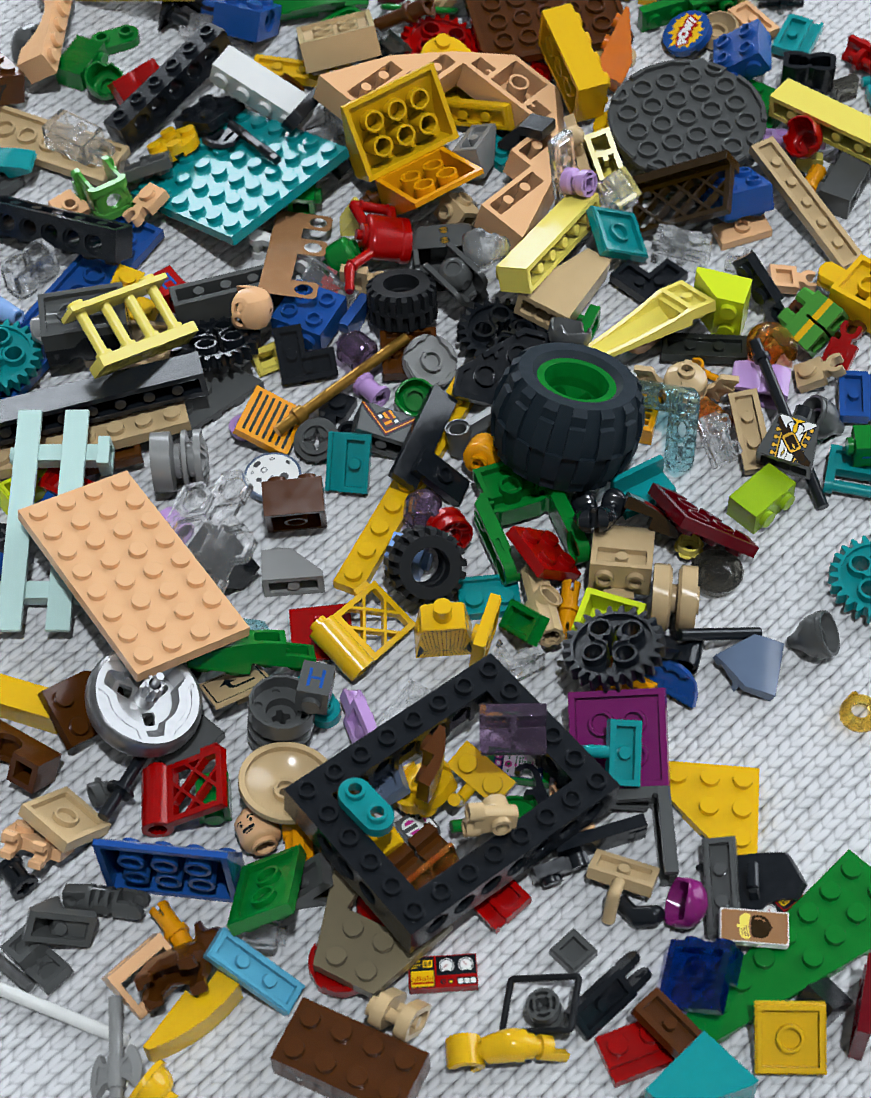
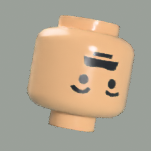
M248 807L241 811V814L234 823V830L243 850L257 856H264L274 851L282 837V831L278 823L261 818Z

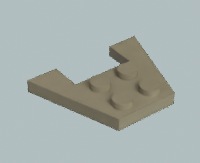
M334 867L332 876L333 886L329 889L313 968L315 971L369 998L373 995L378 997L382 991L386 990L453 930V924L409 954L387 927L350 910L358 894Z

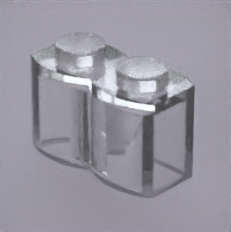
M42 238L29 243L21 254L11 257L1 267L7 292L20 301L31 297L39 289L40 285L54 279L60 271L55 247Z

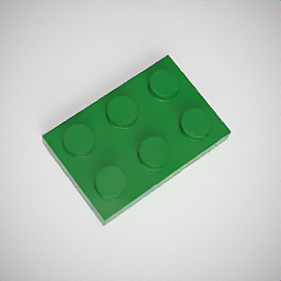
M301 844L241 867L227 922V927L233 936L244 932H253L262 925L273 921H283L294 914L307 855Z

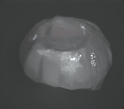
M480 227L464 233L461 238L463 253L480 269L496 266L510 252V242L506 236L488 233Z

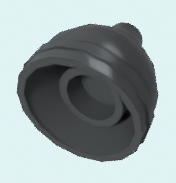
M816 394L810 396L802 404L813 410L809 422L819 425L818 440L826 439L832 435H841L844 432L845 425L840 420L839 412L835 405L828 401L827 398Z
M819 610L805 617L799 623L796 630L787 637V643L791 649L800 650L814 658H831L836 656L840 649V638L836 623L832 615L826 610Z

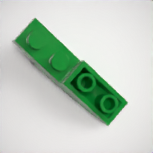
M368 0L273 1L275 4L282 5L280 20L318 17L320 12L338 11L347 6L362 9L368 8L369 5Z
M657 0V2L638 7L637 27L642 33L666 26L674 17L689 10L701 11L706 16L716 11L728 12V9L737 5L738 0Z
M250 630L249 636L187 661V667L198 672L221 671L232 676L250 675L252 663L264 668L281 666L288 667L294 671H301L304 660L316 662L314 645L287 642L285 630Z

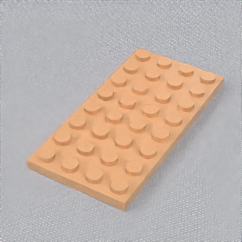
M127 470L18 510V519L136 682L147 679L149 675L154 676L159 672H164L249 636L250 627Z

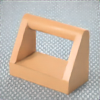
M160 932L153 933L101 978L115 995L122 996L124 1005L139 1020H142L152 1010H148L143 1001L137 1004L122 986V983L158 951L163 953L172 949ZM173 987L163 996L164 1000L178 987Z

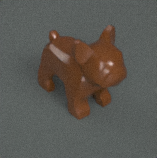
M197 921L194 924L195 938L193 941L180 944L156 955L146 962L135 976L134 982L138 992L143 990L145 984L147 985L142 999L148 1010L162 1006L164 1004L163 996L173 987L189 984V989L194 996L208 991L207 979L213 969V965L205 960L203 955L221 927L215 926L207 929L201 921Z

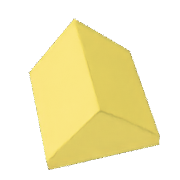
M275 341L258 348L259 354L252 355L250 362L259 378L280 370Z

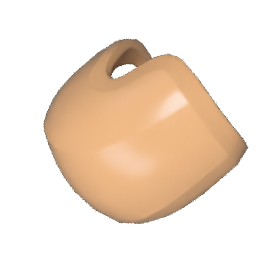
M252 285L236 286L238 293L234 296L231 304L232 324L235 328L244 330H258L266 327L273 314L271 295L261 287ZM237 318H240L243 324L239 323Z

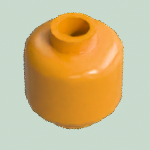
M479 433L469 441L463 452V462L471 473L473 469L501 462L497 455L498 449L493 446V436L490 433Z

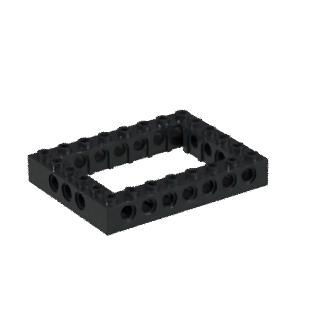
M489 653L284 789V810L410 954L616 806L620 784L492 653ZM490 705L491 719L496 724L500 723L514 738V743L517 746L521 745L535 760V765L538 768L542 767L557 783L556 787L559 790L518 818L516 829H512L509 833L502 836L494 835L416 890L371 838L339 806V786L346 779L361 778L373 787V783L391 770L393 772L397 771L400 764L415 754L421 755L420 746L427 734L433 735L439 725L446 728L447 737L452 729L467 719L470 722L475 718L476 713ZM357 790L350 791V793L353 795H356L360 792Z

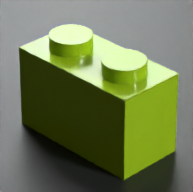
M768 463L729 496L727 515L754 535L760 528L768 527L774 520L775 515L781 510L786 511L795 501L796 482L771 463Z

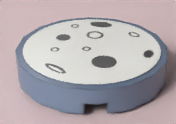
M278 452L262 454L254 458L246 467L244 472L245 489L252 499L263 502L261 482L268 481V478L283 476L286 479L298 478L302 474L301 467L294 458L287 454Z

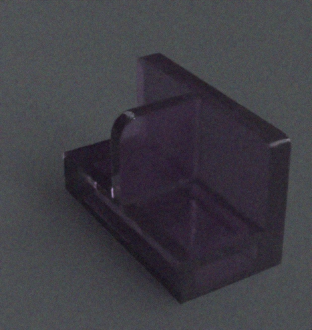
M546 703L479 704L480 754L482 756L545 755L547 753Z

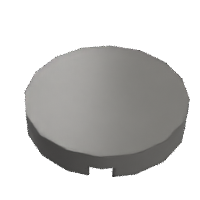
M422 334L411 340L405 347L402 364L408 379L413 377L424 379L431 385L436 384L443 388L455 377L456 363L458 362L457 354L452 345L443 337Z

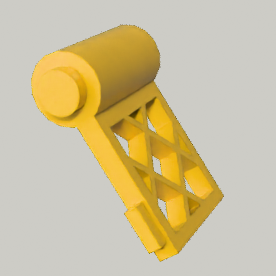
M365 580L352 591V594L355 596L353 599L328 618L324 615L320 616L310 626L313 632L309 637L352 682L359 678L375 661L415 627V622L375 580L371 584ZM371 592L381 601V609L366 607V597ZM347 612L360 614V627L350 626L342 617ZM366 614L381 616V629L367 628ZM387 617L397 618L405 627L400 631L387 630ZM366 634L381 636V648L376 652L366 643Z

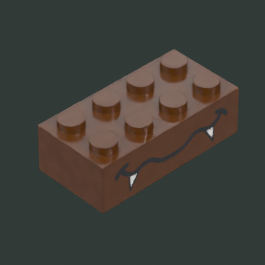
M305 997L300 1001L270 1057L275 1074L327 1098H416L431 1069L428 1052Z

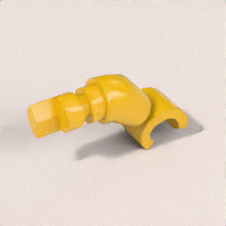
M505 1028L483 1037L476 1033H458L447 1037L445 1040L447 1069L470 1066V1071L473 1073L485 1068V1061L487 1064L522 1063L526 1059L532 1060L535 1057L536 1060L567 1062L570 1058V1054L566 1049L555 1048V1040L552 1035L538 1034L536 1036L534 1033H528L524 1028Z

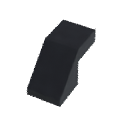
M532 113L497 143L498 148L510 151L527 137L543 141L556 128L555 119Z

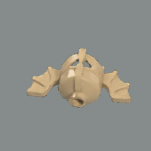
M688 359L668 367L664 379L659 378L655 369L651 366L634 365L633 370L637 374L636 377L639 382L647 387L648 394L661 392L666 406L678 414V419L684 420L685 415L697 411L705 403L706 398H713L716 402H719L724 394L735 392V385L739 383L740 378L739 376L721 374L716 381L708 384L706 371Z

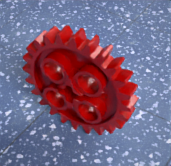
M438 13L435 14V18L425 16V19L420 17L417 22L404 26L403 33H401V39L412 49L411 52L406 51L404 54L421 53L423 46L441 33L458 39L471 52L480 53L472 28L466 29L467 22L459 24L458 17L449 20V14H446L444 18H440Z

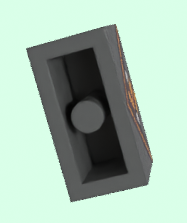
M362 401L354 416L351 433L373 434L372 452L396 459L416 417L381 407L375 403Z

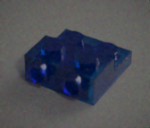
M686 936L685 940L671 939L660 990L682 1012L724 1015L730 986L738 985L744 953L735 946V942L724 938H716L715 942H707L694 936Z

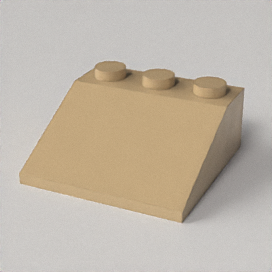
M369 9L296 27L307 74L321 75L326 73L329 68L337 67V69H343L352 66L353 62L362 60V63L375 60L377 56L382 55Z

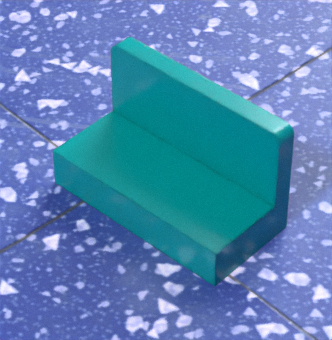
M658 455L614 476L610 484V488H618L625 495L627 492L632 493L653 505L656 501L648 494L653 482L676 492L675 486L663 472L664 458L662 455ZM626 508L622 516L626 520L639 513Z

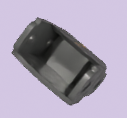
M469 223L419 226L416 228L415 233H412L414 270H421L423 273H427L423 268L426 262L432 267L439 269L441 263L445 260L447 254L446 244L448 242H452L480 269L475 228H472ZM436 281L437 291H446V290Z

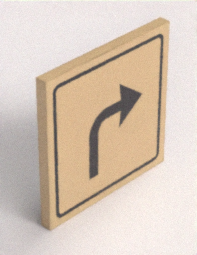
M252 663L250 675L232 676L224 673L199 684L201 692L212 706L218 710L234 702H237L238 705L247 702L253 686L270 676L261 666Z

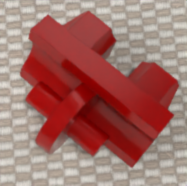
M853 34L850 35L841 59L851 64L854 70L859 71L861 69L871 74L870 41L864 38L861 39Z

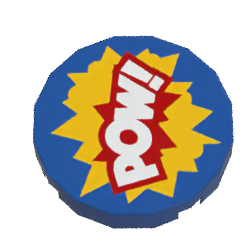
M698 10L680 13L665 27L663 43L669 53L676 57L692 55L691 52L695 50L700 51L710 41L713 33L711 22L705 13Z

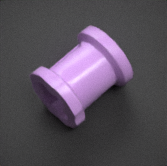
M369 372L359 376L353 385V392L356 395L363 396L369 403H375L381 407L390 397V389L378 384L374 380V376Z

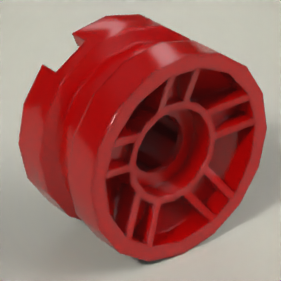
M445 507L438 510L439 514L435 517L430 516L426 526H432L449 533L448 535L453 536L458 541L457 545L463 547V549L468 546L472 540L473 528L459 509Z

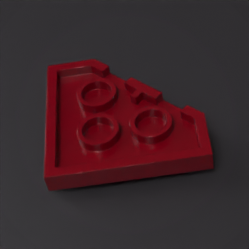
M654 482L651 485L648 494L656 501L654 505L666 512L665 517L677 524L675 528L679 532L687 536H692L693 533L701 536L700 539L714 547L717 544L725 546V550L735 556L741 557L742 554L754 558L759 547L747 535L739 530L734 532L731 527L722 523L721 519L703 508L699 510L695 505L686 501L687 498Z

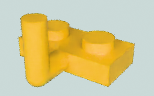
M468 740L465 741L448 762L450 769L466 782L457 794L452 793L448 796L449 805L456 808L463 807L475 791L484 798L492 794L507 796L517 784L514 779Z

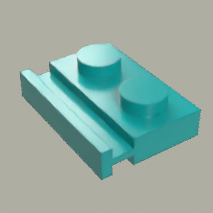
M789 13L772 44L771 53L783 56L784 52L803 51L811 54L823 31L824 23L820 22L818 25L813 23L811 19Z
M328 432L325 491L369 493L373 434Z
M499 574L465 577V579L460 578L458 581L462 585L459 591L457 590L458 602L465 604L470 620L482 619L490 593L501 595L502 601L499 618L503 617L511 599L521 602L518 582L504 586Z

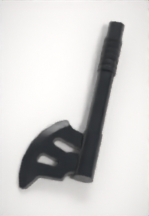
M234 120L228 123L227 129H220L212 136L202 137L203 143L213 149L234 147L237 141L242 139L275 165L281 162V157L275 151L251 135Z

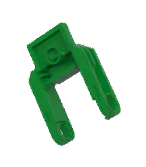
M502 461L473 469L472 477L480 492L474 503V524L504 586L519 582L520 573H517L511 556V547L501 526L540 516L544 512L549 513L568 554L574 558L575 565L590 561L591 548L585 533L574 522L575 512L564 491L552 490L529 482L514 473Z

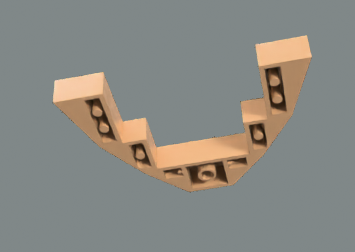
M459 51L390 55L319 75L314 99L340 120H342L341 106L430 62H433L444 94L457 85L475 100L509 102L512 105L515 127L532 113L554 118L556 128L543 141L527 137L510 150L503 172L513 180L481 204L474 227L509 254L547 215L560 189V177L566 144L563 140L562 131L565 128L563 99L555 85L516 55Z

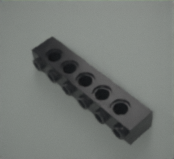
M207 21L103 121L112 141L129 146L132 153L210 76L212 64L231 45L225 29Z
M0 195V238H15L22 244L36 243L42 249H60L63 254H81L82 258L88 260L101 259L107 265H119L121 261L132 258L133 225Z

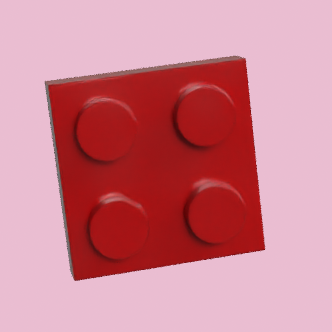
M512 526L506 533V536L537 578L558 581L572 579L574 583L580 577L581 573L575 566L574 558L564 552L558 544V537L551 531Z

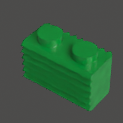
M77 35L60 58L58 71L55 74L57 83L59 85L62 84L64 87L80 89L83 92L86 88L84 78L86 68L95 61H100L102 64L108 63L109 55L106 51L105 43Z

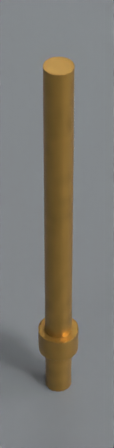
M405 333L401 334L303 406L298 405L289 411V416L273 426L276 434L281 436L293 426H300L309 419L311 413L352 385L359 376L365 372H370L410 343L409 337Z

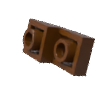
M442 725L438 726L433 735L427 734L420 746L422 765L416 774L414 782L417 783L416 798L427 804L438 786L444 764L446 728Z

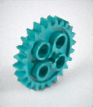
M6 319L3 324H0V392L4 391L9 396L11 388L21 391V383L31 384L28 376H38L36 369L42 368L40 360L43 359L41 344L32 339L29 326L21 328L19 321L11 326L9 319Z
M864 535L862 536L861 544L852 539L849 547L842 545L840 554H834L833 562L830 563L828 584H831L830 594H837L835 603L841 604L845 602V613L853 609L855 611L854 619L865 615L866 623L869 624L871 622V596L866 594L871 595V541Z

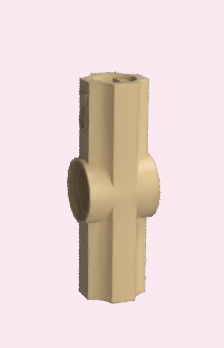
M526 564L520 570L527 596V601L524 605L550 618L539 641V645L545 647L559 645L565 639L557 610L562 603V597L551 586L549 579L537 578L529 565Z

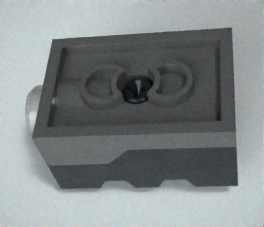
M122 282L37 294L39 314L31 318L30 330L32 339L44 346L50 367L70 364L72 358L82 357L86 361L96 360L95 356L97 354L79 322L75 320L63 325L61 318L68 310L67 306L78 299L86 301L123 287ZM126 303L113 306L115 313L132 340L130 311ZM100 311L89 315L107 349L110 348L112 351L119 349L121 344L103 313Z

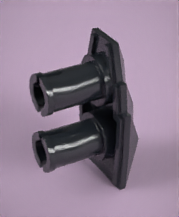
M202 0L162 1L158 31H162L170 22H173L187 33H190L195 27L197 20L181 9L187 6L201 17H204L205 15L200 13L201 7L205 6L202 4Z

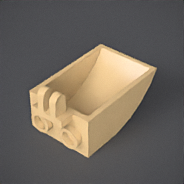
M613 525L607 532L599 533V528H594L588 587L634 600V594L650 595L655 531L644 527Z

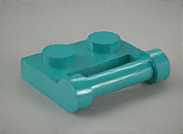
M831 444L823 492L832 494L833 491L871 498V486L834 480L835 476L871 482V466L853 467L851 455L846 454L845 446Z

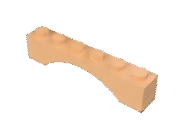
M42 0L45 6L41 22L32 37L20 50L17 62L18 68L25 74L31 84L54 75L58 71L72 0Z

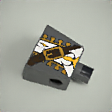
M796 405L793 416L779 413L756 451V463L763 466L771 463L782 472L810 480L819 433V425L809 422L813 410L805 405Z

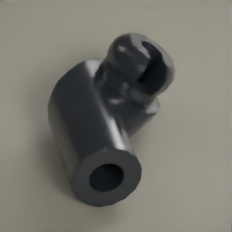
M626 895L620 897L618 912L634 928L655 927L664 921L665 911L661 906H636Z

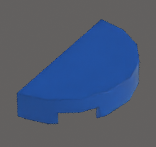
M359 294L339 321V331L343 332L346 336L355 337L360 331L368 311L367 294Z
M662 661L661 667L654 666V676L644 674V677L658 683V688H666L667 695L690 708L696 706L698 699L697 683L692 673L682 664L673 661Z

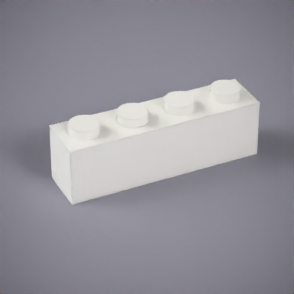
M231 45L212 64L209 81L213 82L218 88L224 89L235 96L240 102L249 105L258 111L260 115L281 123L308 95ZM314 109L296 128L302 129L312 117Z

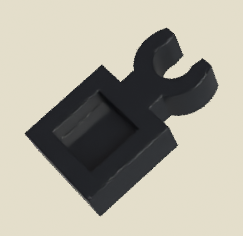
M339 393L318 409L319 417L330 420L335 426L337 423L346 422L358 406L357 398Z
M584 850L568 857L563 856L533 866L529 874L534 886L543 883L544 887H550L562 882V876H565L566 873L588 867L587 864L590 861Z

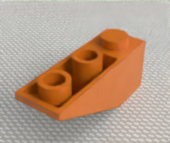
M627 6L622 15L616 14L611 24L614 31L611 36L606 34L600 46L604 50L600 57L601 68L603 72H607L609 75L610 87L608 90L615 92L622 85L632 64L630 8Z

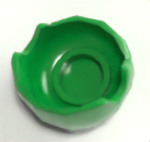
M100 61L93 62L86 68L84 73L87 90L93 97L99 100L115 99L107 85L123 76V72L113 63L102 64Z
M415 377L403 381L395 391V406L398 412L416 417L430 387L433 385L424 379Z

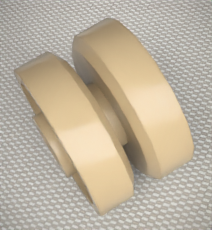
M654 563L650 618H656L657 625L662 626L663 632H666L669 628L670 613L675 614L676 631L678 629L695 627V618L698 615L700 599L698 566L682 565L678 573V583L672 584V566L670 564Z

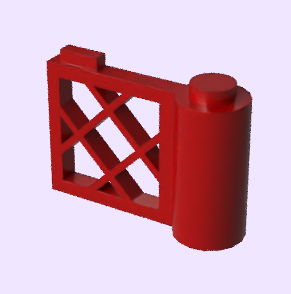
M216 742L200 748V753L168 766L162 762H153L141 771V830L146 836L155 838L169 836L174 832L175 826L228 807L226 748ZM215 759V767L209 776H206L202 773L209 761ZM191 769V773L183 785L180 786L179 773ZM199 776L205 779V782L194 796L189 791ZM214 785L216 787V800L205 804L203 800ZM188 796L193 799L187 809L179 813V806L185 797Z

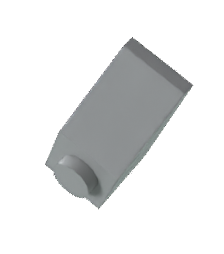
M495 123L471 125L452 150V152L483 168L484 174L472 180L484 178L494 165Z
M278 547L270 550H261V574L265 597L325 593L323 571L295 550Z

